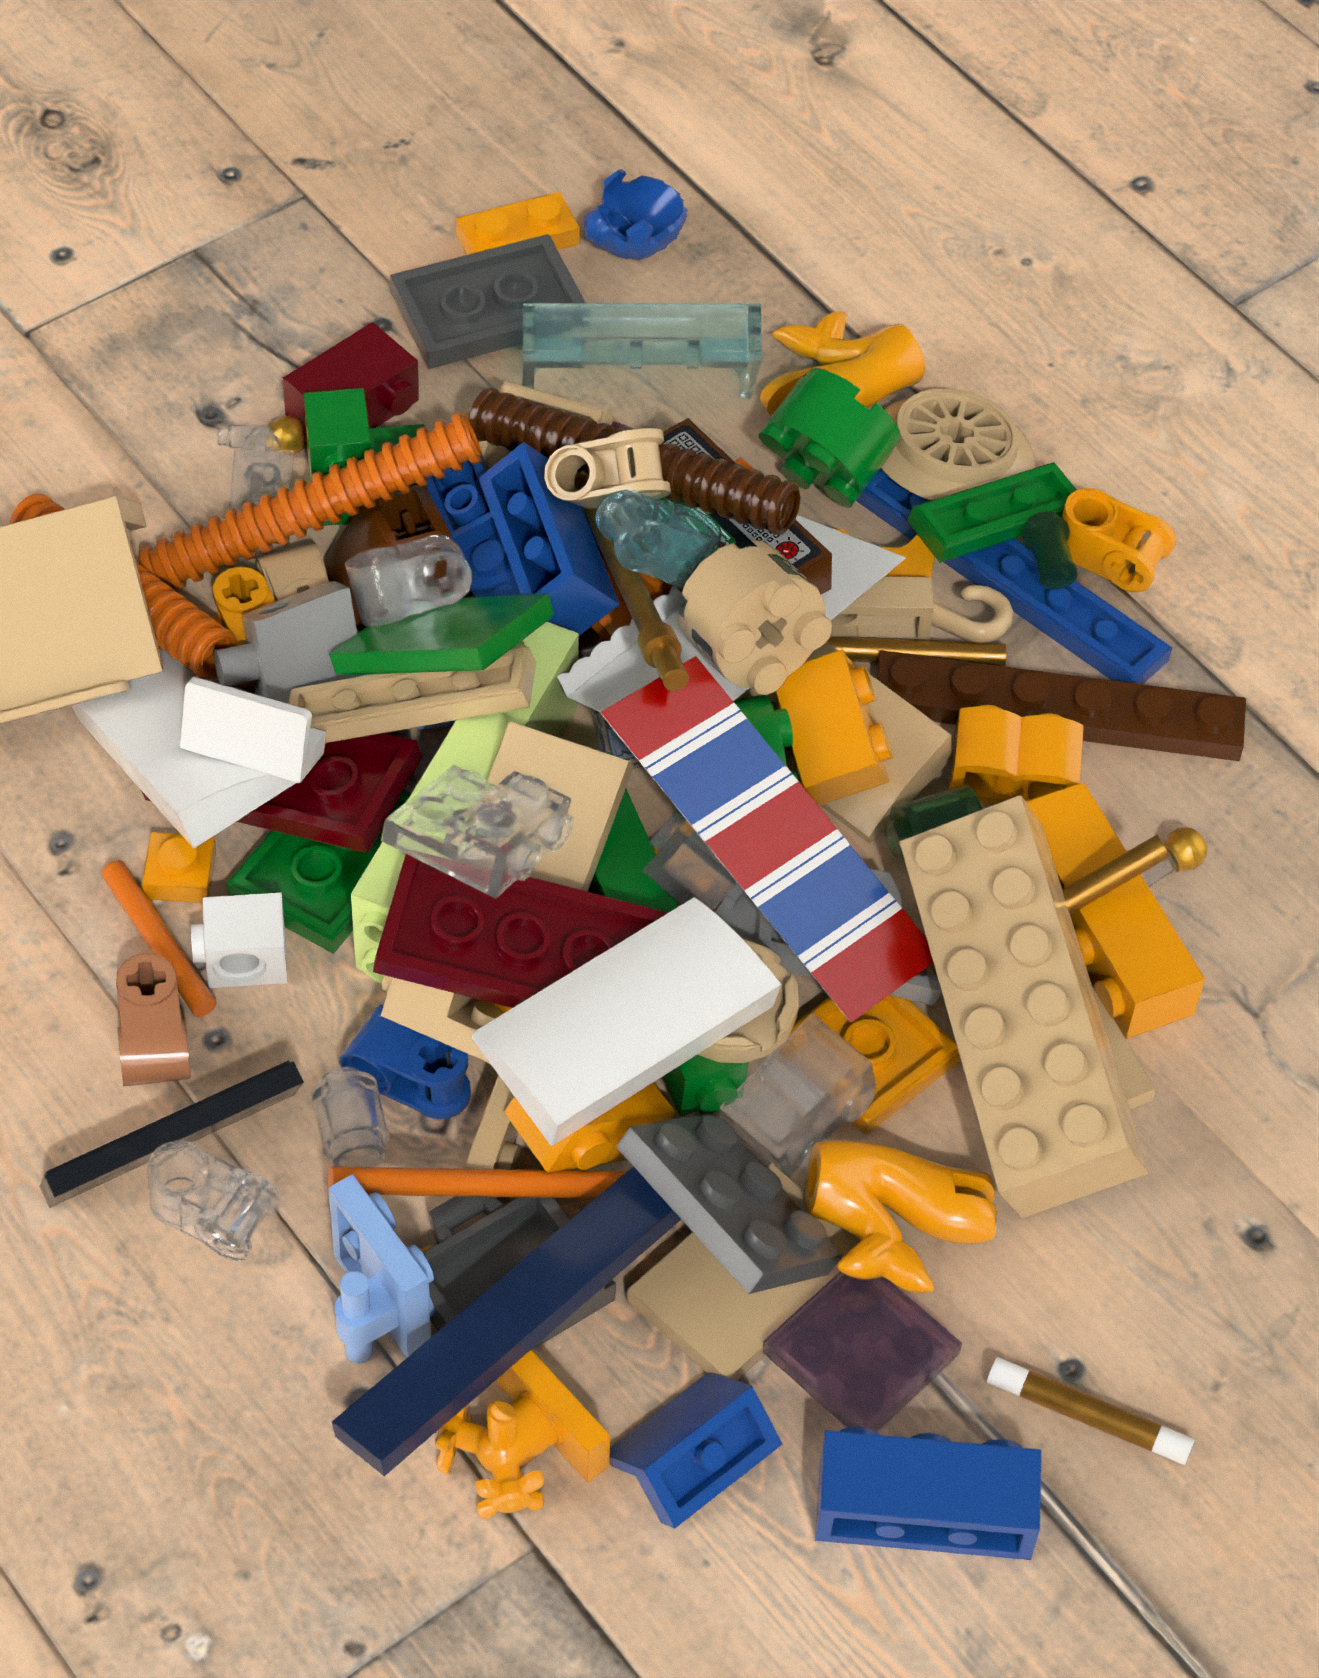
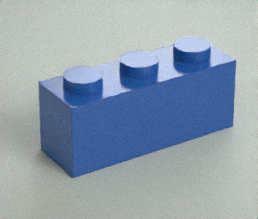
M523 442L478 479L521 595L549 594L554 615L547 622L581 635L619 606L620 603L583 508L562 500L551 493L547 488L544 478L548 458Z
M847 1427L840 1431L825 1430L819 1463L815 1541L1031 1560L1040 1532L1041 1449L1022 1448L1020 1444L1014 1441L1003 1439L990 1440L983 1444L952 1442L949 1438L935 1433H921L907 1438L879 1435L876 1431L866 1427Z

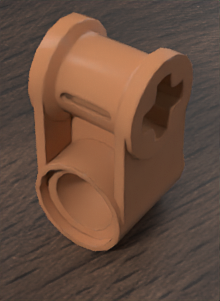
M142 953L132 956L122 963L116 977L120 1027H117L123 1087L191 1079L185 1020H181L177 976L174 967L166 958L157 954Z

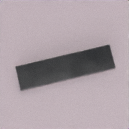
M288 1060L46 1171L41 1181L40 1189L49 1208L54 1207L294 1096L304 1081L294 1061L290 1063Z

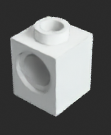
M282 892L203 897V923L191 924L193 963H206L209 988L288 983Z

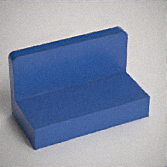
M708 1373L611 1446L610 1465L636 1476L660 1522L675 1529L783 1443L753 1386L715 1373Z

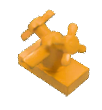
M532 1349L497 1379V1384L515 1403L510 1405L503 1401H494L488 1404L487 1425L485 1427L471 1422L472 1415L467 1413L468 1404L439 1429L438 1436L435 1439L437 1449L441 1450L437 1459V1468L440 1472L450 1474L458 1448L476 1454L482 1467L492 1473L493 1480L481 1479L475 1483L478 1495L486 1498L476 1505L478 1515L483 1519L491 1518L498 1511L512 1513L520 1511L525 1507L537 1511L544 1506L543 1494L535 1491L540 1489L544 1483L543 1472L536 1470L522 1477L521 1468L551 1446H555L587 1483L610 1466V1434Z

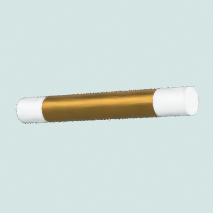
M996 1357L987 1379L988 1384L1184 1466L1195 1442L1194 1438L999 1357Z

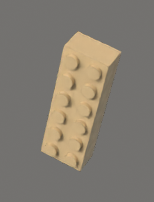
M1021 795L899 841L998 1193L1023 1219L1149 1174L1044 828Z

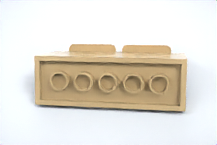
M114 496L0 527V725L131 690L128 681L165 672L131 546L132 537L130 531L147 527L141 503Z

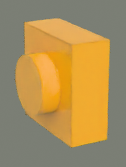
M151 832L142 882L143 892L150 900L203 903V897L210 896L216 858L215 836L193 848L181 834Z

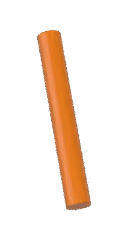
M117 860L106 865L102 870L101 876L152 953L166 958L173 965L177 976L178 992L193 1015L202 1017L210 1013L217 1004L215 998L124 862Z

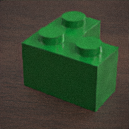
M364 388L304 393L310 481H312V474L321 471L324 475L329 474V467L334 464H339L341 468L347 466V459L354 456L358 460L364 459V452L369 449H373L376 453L382 451L383 443L391 442L393 446L399 444V437L404 434H408L410 438L417 436V429L425 427V424L369 429ZM346 512L341 514V522L333 524L330 520L324 522V526L348 525L353 516H349Z

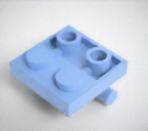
M352 1174L328 1187L334 1257L346 1273L340 1280L341 1295L336 1300L334 1307L336 1332L339 1339L344 1343L346 1357L351 1362L364 1363L368 1361L373 1354V1341L386 1333L390 1334L407 1358L431 1338L430 1317L435 1314V1309L429 1296V1283L434 1280L433 1272L421 1250L415 1244L405 1247L394 1231L396 1228L394 1217L384 1199L377 1192L368 1195Z

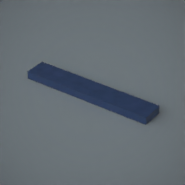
M633 1166L332 1421L335 1437L379 1473L386 1476L682 1219Z

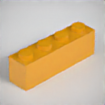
M1084 782L1026 801L1044 828L1062 889L1127 852ZM1141 874L1070 914L1089 978L1094 985V990L1110 1017L1115 1020L1125 1039L1195 1015L1205 977Z

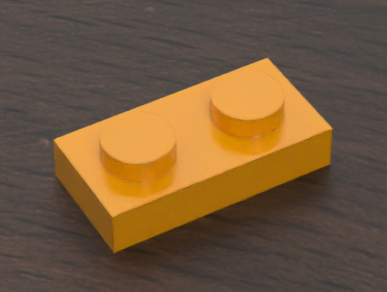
M560 191L456 218V235L467 255L546 234L550 235L557 250L580 244V227Z

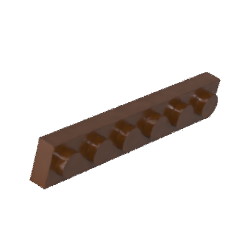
M880 651L877 680L934 722L956 725L961 708L994 705L1021 717L1053 713L1084 725L1083 741L1232 761H1240L1244 748L1245 697Z

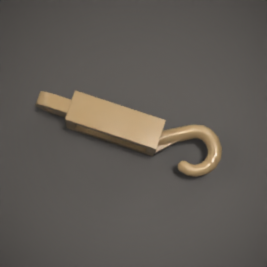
M883 577L831 620L832 632L830 637L929 640L932 625L966 641L989 643L1001 638L1011 626L1014 612L1010 601L1001 592L988 586H967L961 592V596L965 601H983L990 605L995 613L994 618L990 621H972L952 611L933 596L932 577Z

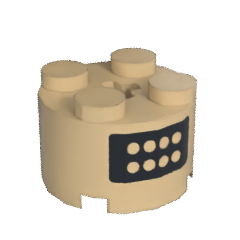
M752 541L757 547L748 546L739 549L732 543L719 548L704 559L688 578L682 591V596L687 600L684 618L678 613V624L686 639L725 679L741 688H753L759 694L768 695L777 691L783 685L787 676L801 667L815 649L820 648L827 642L832 632V623L825 616V602L818 588L778 550L763 541Z

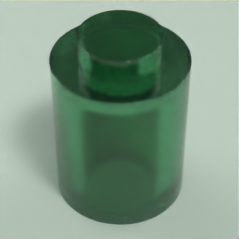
M961 785L894 806L891 812V821L885 824V835L891 852L896 858H904L899 841L982 810L981 803L970 786Z

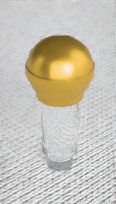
M291 416L278 418L273 422H269V425H229L227 428L217 429L218 445H227L229 448H269L270 451H275L278 454L292 456L299 454L306 446V427L298 418Z
M1183 827L1175 829L1163 844L1170 857L1141 875L1148 887H1150L1173 871L1179 872L1181 870L1196 869L1207 856L1206 840L1194 828Z

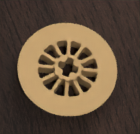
M950 388L930 389L898 400L884 408L898 426L901 439L881 469L897 484L925 499L932 501L1035 468L1034 453L1024 433L1014 424L1011 417L1001 407L975 393Z

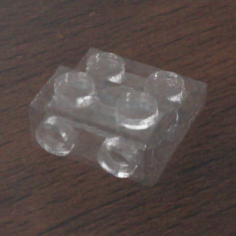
M453 764L385 819L381 841L496 899L517 879L520 881L526 880L533 872L537 862L550 850L557 852L562 848L573 826V816L568 814L572 798L548 787L544 781L536 777L523 775L515 770L498 785L486 781L481 774L472 770L462 769Z

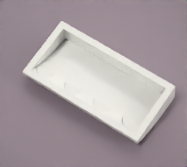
M159 648L165 672L128 681L130 691L73 705L72 708L80 723L193 848H196L297 782L181 749L180 740L185 686L193 677H200L196 676L192 670L184 667L180 661L168 655L167 651Z
M694 897L474 1031L472 1039L552 1147L715 1044V1042L772 1008L782 984L752 948L721 917Z

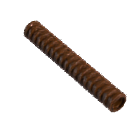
M486 388L480 392L473 402L469 414V422L478 441H488L491 445L504 446L510 451H513L525 442L548 459L557 449L566 445L607 438L615 433L626 431L623 428L614 429L607 423L598 424L594 419L581 418L575 413L565 414L559 408L549 409L542 403L533 404L529 399L516 398L510 393H500L494 388ZM662 443L659 445L663 480L670 483L671 493L665 497L671 502H683L687 507L693 509L700 507L702 511L708 514L717 512L724 519L734 517L735 521L743 525L751 522L754 528L759 530L768 528L775 535H783L794 523L799 512L801 499L799 486L795 481L784 480L782 482L778 476H764L761 471L756 469L747 471L743 465L734 464L731 466L727 460H714L707 454L697 455L688 448L680 450L677 445L672 443ZM588 463L582 465L577 472L584 471L589 476L590 469Z

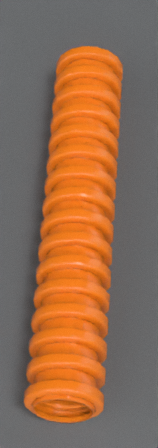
M43 493L32 494L17 505L9 523L13 524L65 509ZM136 563L158 647L167 651L168 655L180 661L184 667L192 670L196 676L202 679L216 677L214 651L237 646V639L234 633L222 627L219 622L210 618L207 613L198 609L192 602L185 600L184 596L174 591L169 585L160 581L157 576Z

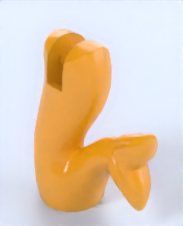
M842 311L827 314L818 322L816 327L804 325L781 327L772 333L776 340L802 357L815 359L822 366L795 370L773 379L761 391L760 402L772 416L799 379L805 373L807 374L810 369L819 368L837 374L860 388L861 390L854 399L868 408L874 405L875 402H879L903 388L913 386L923 379L925 360L920 345L911 331L903 324L889 325L859 339L843 340L847 314Z
M846 1140L817 1141L814 1144L805 1176L804 1200L806 1213L843 1228L860 1240L837 1263V1268L840 1272L862 1280L884 1277L899 1288L910 1292L927 1293L934 1290L933 1282L920 1257L913 1248L903 1241L897 1224L884 1206L888 1207L916 1229L946 1242L979 1244L991 1241L995 1236L997 1210L992 1203L995 1190L991 1175L985 1172L939 1164L885 1145Z

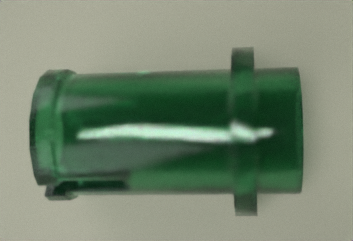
M1049 511L1033 515L1026 523L1022 538L1025 547L1033 551L1041 584L1048 589H1061L1075 581L1078 570L1073 562L1067 543L1070 536L1068 523L1056 513Z

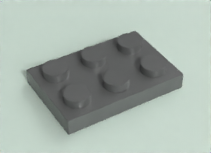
M549 234L390 275V291L429 369L589 326L590 310Z
M713 1113L630 1126L616 1146L748 1294L829 1275L843 1256L837 1247L826 1237L827 1233L824 1226L815 1217L800 1209L782 1189V1183L778 1176L766 1166L759 1164L738 1142L736 1131L727 1122L715 1117Z

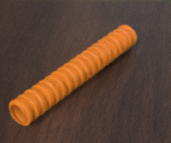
M460 412L452 414L451 422L445 423L442 419L434 422V429L428 431L426 427L418 428L417 436L410 438L408 434H404L399 437V444L393 446L391 442L383 443L382 451L376 453L373 449H369L364 452V459L361 460L354 456L347 459V466L343 468L339 464L330 466L329 474L324 475L321 471L312 474V481L296 480L295 488L291 490L287 486H282L277 489V496L275 497L266 493L260 496V503L256 505L252 501L243 503L242 511L238 512L235 508L226 510L225 518L220 519L218 516H212L208 518V525L203 526L201 523L191 525V532L188 534L183 530L174 532V540L169 541L167 538H160L157 540L155 548H152L150 545H144L139 548V565L146 568L148 572L157 576L160 581L170 587L174 586L177 590L183 589L187 586L188 579H192L194 582L202 581L205 572L208 571L211 575H216L221 572V565L226 564L229 568L238 565V558L243 557L245 560H251L255 558V551L259 549L263 553H268L272 551L273 543L278 542L279 545L284 546L290 543V536L295 535L297 538H303L307 536V529L311 527L315 531L324 529V522L330 520L333 524L341 522V514L347 512L349 516H355L359 514L360 506L364 505L367 509L376 507L377 499L382 498L385 502H388L394 498L393 492L398 490L402 494H407L411 492L412 484L417 483L420 487L428 485V478L433 475L436 479L440 480L446 477L445 470L450 468L454 472L463 470V463L466 461H470L473 465L480 463L482 452L479 442L467 417L463 416Z

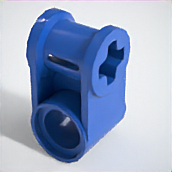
M384 1005L374 1008L340 1056L339 1064L345 1075L364 1090L374 1094H382L419 1111L426 1117L439 1120L449 1119L460 1114L468 1106L471 1098L470 1081L465 1074L468 1068V1054L382 1017L381 1013ZM448 1052H450V1064L448 1060Z

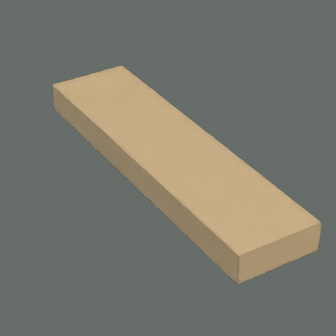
M529 646L509 650L486 669L479 671L371 674L291 689L288 704L307 709L311 712V727L326 731L325 743L529 708L536 660Z

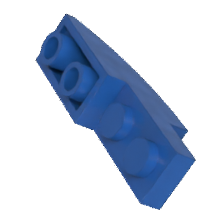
M481 455V462L475 465L471 464L470 461L464 462L463 470L454 472L452 468L445 470L446 477L440 480L436 479L434 475L429 477L428 485H426L427 490L451 533L454 551L460 559L474 597L521 595L478 479L489 470L484 457Z

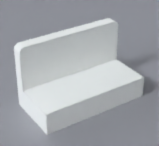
M193 677L185 686L180 740L181 749L301 783L324 754L326 731L311 727L312 714L304 708L197 677Z

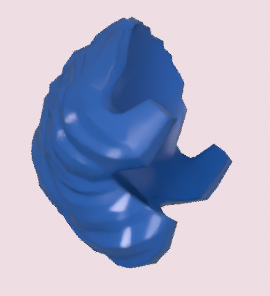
M619 169L603 181L602 204L593 208L583 217L585 236L589 241L594 242L595 247L607 250L617 257L639 261L666 249L668 244L677 239L687 218L686 212L688 209L684 207V200L681 198L680 193L672 186L665 184L663 180L640 176L630 182H624L622 180L627 173Z

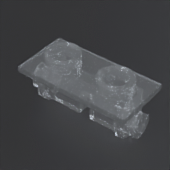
M267 426L254 427L251 433L244 439V449H234L229 509L235 508L238 512L242 511L243 503L247 501H252L256 505L260 503V496L266 493L275 497L277 496V489L282 486H287L291 490L294 452L293 450H280L279 439L274 435V431Z

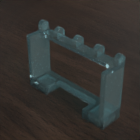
M523 303L521 369L522 386L534 389V375L540 368L584 369L585 365H630V369H641L642 365H686L687 369H698L699 365H701V368L734 369L739 377L740 399H751L762 363L761 304ZM583 339H700V340H583Z

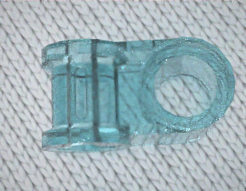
M622 490L611 494L599 505L595 515L596 525L603 537L614 542V554L622 567L629 571H636L662 579L680 588H684L686 581L698 565L710 556L723 534L720 527L699 510L687 505H675L635 490Z

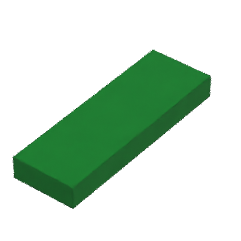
M1052 462L913 506L907 521L939 563L1060 524L1067 498L1077 489L1056 463Z

